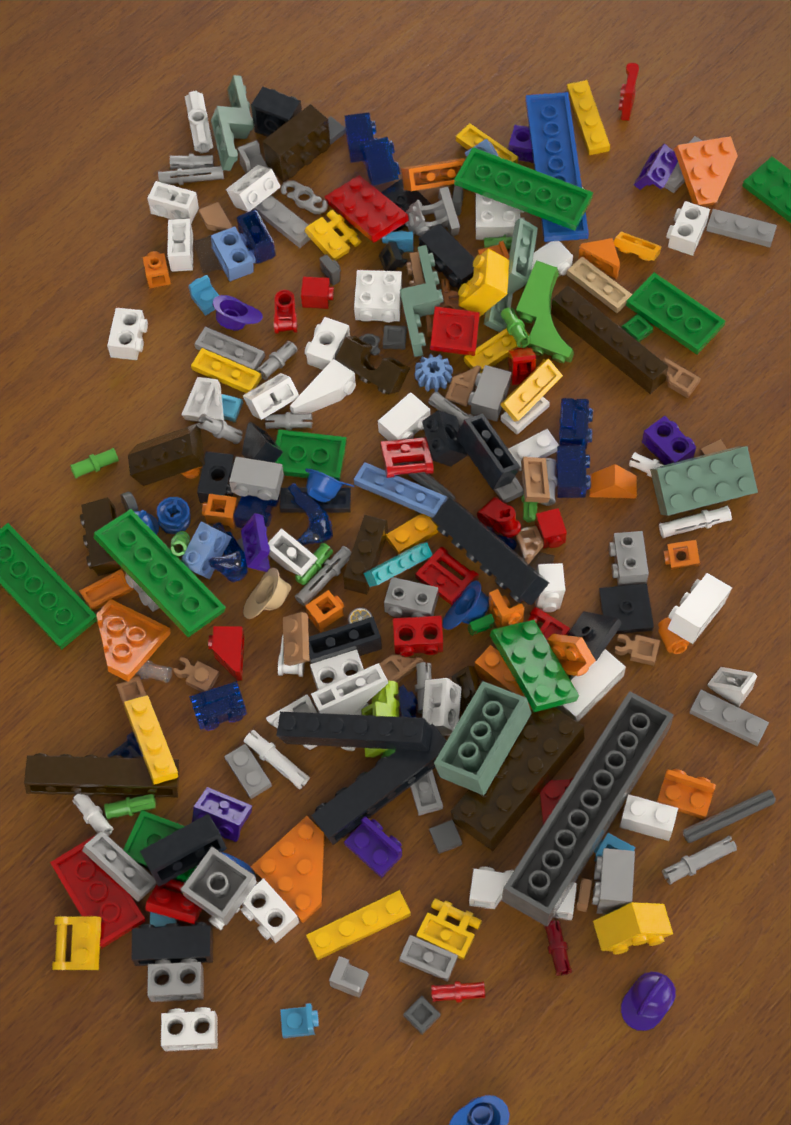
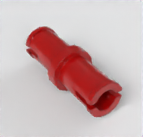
M455 981V984L431 986L433 1002L456 1000L457 1003H460L464 999H486L484 981L474 983Z

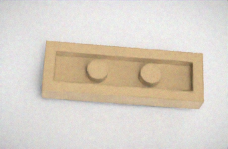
M583 257L567 270V276L616 313L626 305V301L632 296L630 292Z

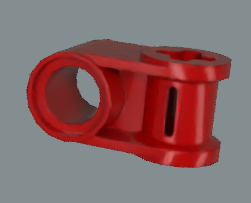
M280 290L274 298L275 334H279V331L298 333L294 294L289 290Z
M493 497L477 512L478 519L486 527L497 531L505 537L516 536L521 531V524L515 518V509L496 497Z

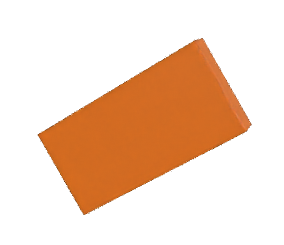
M121 568L79 590L86 605L94 612L103 607L110 599L116 600L133 591V588L127 584L126 575Z

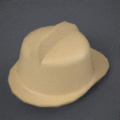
M269 569L246 600L243 614L247 619L256 617L263 610L277 609L285 601L291 586L279 578L278 569Z

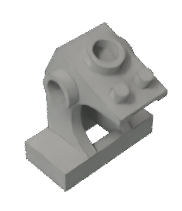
M448 187L439 189V202L422 206V203L417 200L409 206V209L406 211L409 221L405 223L408 226L409 232L422 236L440 223L443 227H447L448 232L452 236L459 234L460 225ZM434 213L436 221L425 222L423 215Z

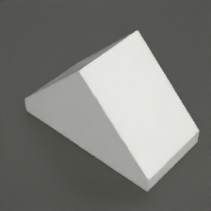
M720 667L707 686L739 708L753 689L757 675L752 672Z

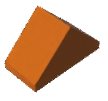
M613 238L582 243L580 245L578 259L581 257L585 258L603 273L617 279L620 261Z
M616 464L590 474L589 497L636 499L637 476Z

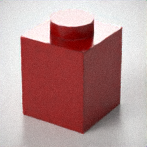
M303 277L301 289L302 308L329 309L330 300H334V287H330V278Z
M559 508L536 513L535 526H537L542 537L543 549L548 547L557 548L566 543L567 531Z

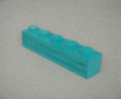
M427 542L418 544L364 573L369 587L379 585L431 557L432 552Z

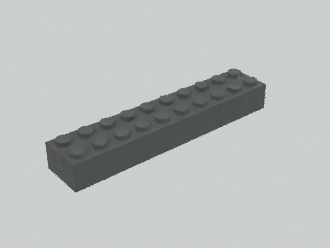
M629 691L505 884L502 894L503 902L541 924L549 925L623 806L628 794L631 793L670 730L674 714Z

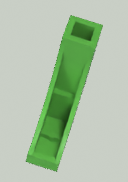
M536 260L517 306V314L524 322H535L529 336L531 342L528 345L535 354L543 356L545 353L552 356V359L559 363H564L565 361L571 363L574 356L573 349L560 337L551 317V297L559 275L558 268Z

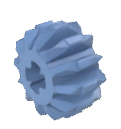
M430 353L428 359L422 356L420 363H416L414 377L418 381L419 387L425 386L427 392L431 388L438 392L439 387L446 389L447 383H451L453 368L449 365L448 358L442 360L440 354L437 357H433Z

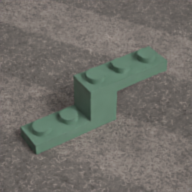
M233 75L227 88L231 107L217 106L211 118L222 170L231 171L234 162L238 159V151L234 147V138L247 139L250 131L254 128L253 118H251L250 103L246 98V86L243 85L242 77Z
M522 218L516 220L508 258L507 295L485 313L484 325L499 333L507 328L505 321L501 317V312L507 307L511 308L513 293L527 284L531 274L538 227Z
M426 245L418 247L425 284L400 289L414 357L422 356V346H426L423 332L418 333V328L422 327L420 317L434 314L435 306L440 307V303L444 302L441 289H436V285L439 284L437 271L432 272L431 268L435 266L433 253L428 254Z

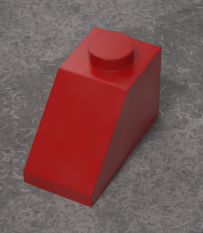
M520 347L508 350L509 372H511L512 385H520L536 369V355L532 348Z
M213 626V635H209L208 638L209 650H213L214 658L237 681H242L245 642L243 626Z

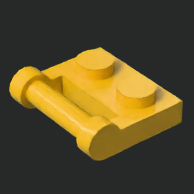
M55 917L54 925H57L55 962H52V970H99L101 917ZM67 925H73L71 962H66Z

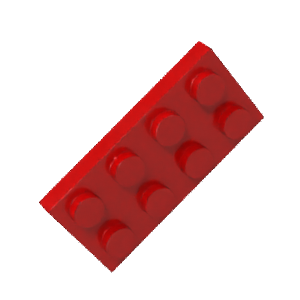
M360 175L324 196L331 208L373 243L409 221L406 212Z
M94 835L50 863L81 916L101 917L100 948L103 949L132 929L146 922L131 895L82 851L84 845L94 838Z

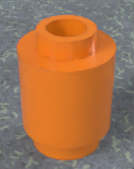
M667 617L658 623L659 635L669 653L680 654L687 649L690 642L668 629L671 619Z

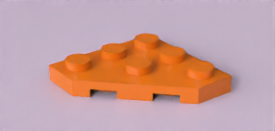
M731 136L677 145L674 148L693 204L707 207L717 202L738 156Z
M112 599L96 614L108 672L128 682L170 635L169 627Z
M308 816L301 820L251 866L254 873L261 880L264 878L302 923L322 906L325 835Z

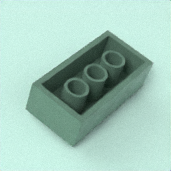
M738 446L650 469L661 515L668 516L758 493L748 446Z
M482 681L434 762L440 778L485 795L531 715L527 698Z

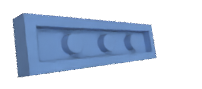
M368 463L363 464L353 479L354 485L432 518L447 501V496L397 475H394V478H386L385 470Z

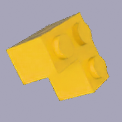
M490 249L476 256L473 262V278L467 283L462 284L458 291L459 306L468 311L480 312V317L505 297L508 290L509 259Z
M632 902L593 921L601 951H613L615 955L627 952L629 950L628 947L631 945L636 946L644 943H649V946L659 945L664 942L665 937L673 934L664 904Z

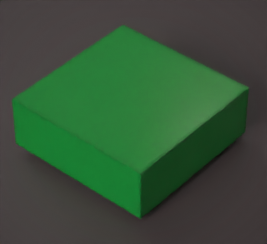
M639 314L622 326V329L639 343L650 335L654 328Z
M489 614L470 622L467 627L470 635L473 636L492 628L495 622L493 615Z

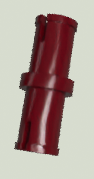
M559 920L551 921L548 926L544 925L549 942L547 949L548 953L552 954L556 976H560V974L564 976L570 974L572 968L570 967L567 955L568 944L564 942Z

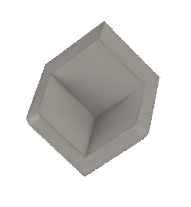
M258 141L238 147L240 164L245 174L257 165L267 167L261 156Z
M339 956L329 979L330 987L360 998L369 974L364 970L351 966L348 959Z

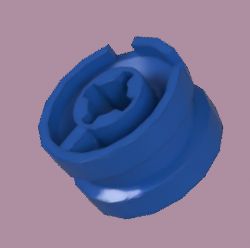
M169 497L159 503L157 507L158 523L164 532L176 534L179 531H185L189 527L191 516L190 508L186 501L179 497Z

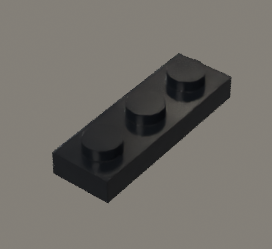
M281 488L280 513H351V488H341L336 496L327 502H321L309 496L307 488Z

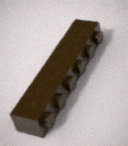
M567 285L552 299L551 314L649 394H652L666 381L668 365Z
M38 753L34 756L27 755L24 785L26 794H82L136 797L153 794L154 797L178 798L179 759H173L178 771V778L153 784L143 756L123 758L122 756L114 755L105 758L96 755L73 757L69 754L48 756Z

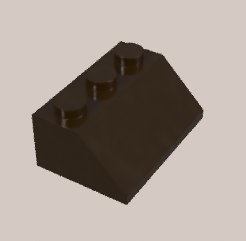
M194 424L137 444L128 454L130 476L145 486L204 466L201 428Z

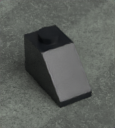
M249 422L242 455L248 459L275 463L283 451L265 430Z

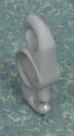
M287 181L281 186V193L283 195L286 194L287 187L295 189L293 192L287 193V197L292 198L300 208H304L313 214H322L328 208V202L326 200L322 201V198L316 196L310 187L303 186L296 181ZM308 194L310 198L302 201L299 199V196ZM322 201L323 206L321 208L314 207L315 203Z

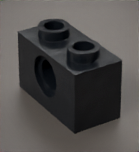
M438 410L422 421L433 461L451 467L468 456L455 437L460 429L456 416Z
M206 451L205 465L202 467L197 490L199 502H207L209 494L233 497L234 493L231 491L229 480L235 462L234 455ZM219 477H222V478H223V479L220 480V481H215L216 478H219Z

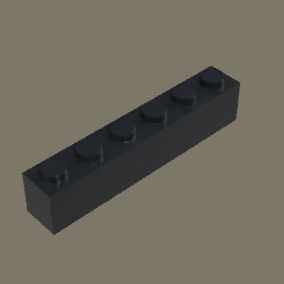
M449 497L432 518L439 525L437 530L446 537L450 535L453 538L451 543L460 550L466 549L465 555L474 563L479 561L482 564L479 568L491 577L493 574L497 577L494 581L504 590L508 587L511 590L509 595L521 604L522 601H525L532 605L550 583L465 507Z
M280 711L276 736L286 744L429 751L432 726L425 718Z
M433 723L431 724L432 731L429 751L395 750L389 757L385 756L378 760L375 767L369 772L361 773L348 788L343 787L331 801L328 803L324 802L315 809V813L311 816L333 845L361 825V819L364 816L370 818L435 768L434 762L447 741Z

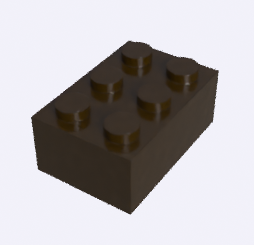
M310 104L264 139L263 147L267 168L272 169L274 175L285 182L287 179L294 177L305 165H309L319 154L326 152L331 146L328 118Z

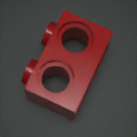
M441 616L393 618L395 655L409 657L417 653L436 655L439 652H443ZM428 634H433L436 636V638L429 640L426 639L425 636ZM405 635L412 637L409 641H403L400 638Z

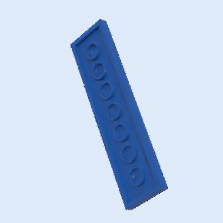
M568 92L526 95L525 103L534 170L582 188ZM586 212L576 231L541 218L544 242L588 239L589 232Z

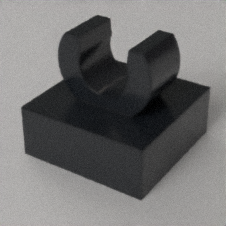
M388 242L379 254L384 271H395L397 267L403 268L406 262H408L407 259H402L404 251L398 248L396 242Z

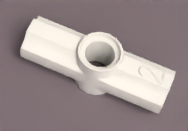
M197 91L189 92L185 96L194 148L195 151L206 153L213 148L203 94Z

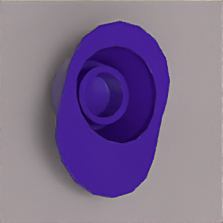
M220 295L213 299L216 320L227 329L240 330L246 324H256L263 319V314L259 310L234 297Z
M659 972L645 973L636 980L621 1004V1014L629 1027L639 1031H647L654 1028L662 1020L675 1000L676 990L673 982Z

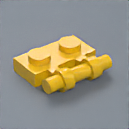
M331 210L327 214V217L331 220L329 223L321 217L305 228V233L325 255L327 254L332 261H337L349 253L350 247L347 245L349 242L357 247L361 240L357 237V232L346 225L345 219L340 214L337 215L334 210ZM338 228L344 235L340 237L335 229Z
M435 898L431 908L439 911V914L434 916L427 912L416 938L458 955L459 959L464 960L475 937V934L466 930L468 926L478 930L482 920L474 917V913L466 910L464 912L453 907V903L446 900L442 902ZM450 916L460 921L459 926L445 921L446 918Z

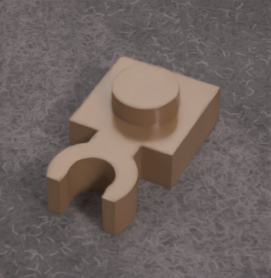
M618 635L617 641L623 642L625 646H616L614 651L616 654L625 655L630 653L631 661L654 666L660 640L636 635L635 641H632L626 635Z
M181 657L179 659L180 663L186 667L184 670L174 668L175 676L178 678L187 677L186 685L208 695L220 675L219 671L197 661L195 666H192L188 659Z

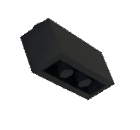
M440 223L419 237V247L426 245L428 254L433 253L435 270L439 273L442 272L452 287H456L459 290L462 284L467 283L473 278V262L475 258Z
M484 414L464 419L455 437L491 489L494 490L511 484L520 469V465Z
M374 617L310 636V664L354 650L358 651L359 656L381 650V636Z
M207 814L141 850L140 853L159 887L199 865L211 847L219 852L225 851L227 847L210 815Z
M204 922L191 923V926L169 923L165 927L158 928L151 924L140 925L139 928L132 929L131 960L135 966L155 964L157 960L181 963L183 959H196L197 962L213 963V930L210 925Z

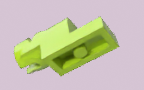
M388 681V684L372 697V704L361 709V714L400 717V702L394 698V696L399 695L398 683ZM365 748V757L374 758L388 749Z

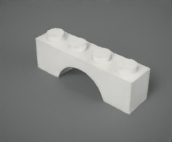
M490 867L474 869L469 906L495 909L502 900L503 888L514 871L507 870L505 873L494 872L495 870ZM574 883L553 918L572 920L577 883Z

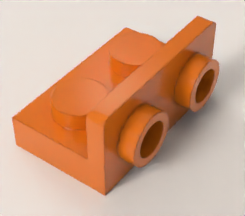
M498 589L489 592L488 613L493 615L494 624L497 628L523 622L524 606L522 603L511 608L505 595L502 596Z
M552 634L547 639L567 675H584L596 661L582 637Z
M667 769L657 802L676 807L678 812L705 820L716 784L711 783L709 779L704 777L694 778L688 776L679 769Z

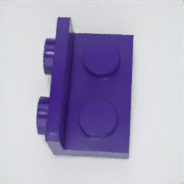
M666 144L652 152L633 185L639 190L646 185L651 186L652 184L662 189L678 163L675 152Z
M256 513L241 530L246 563L248 568L268 572L270 569L268 559L270 546L266 535L267 529L264 524L263 515Z
M207 787L194 805L192 822L209 814L221 836L237 842L240 837V830L252 812V805Z
M364 816L361 819L362 824L344 841V844L382 878L402 857V849L400 848L402 845L394 836L388 837L382 832L383 827L375 819L370 821Z

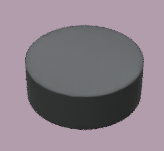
M127 491L120 494L126 512L130 509L138 511L136 500L131 492Z

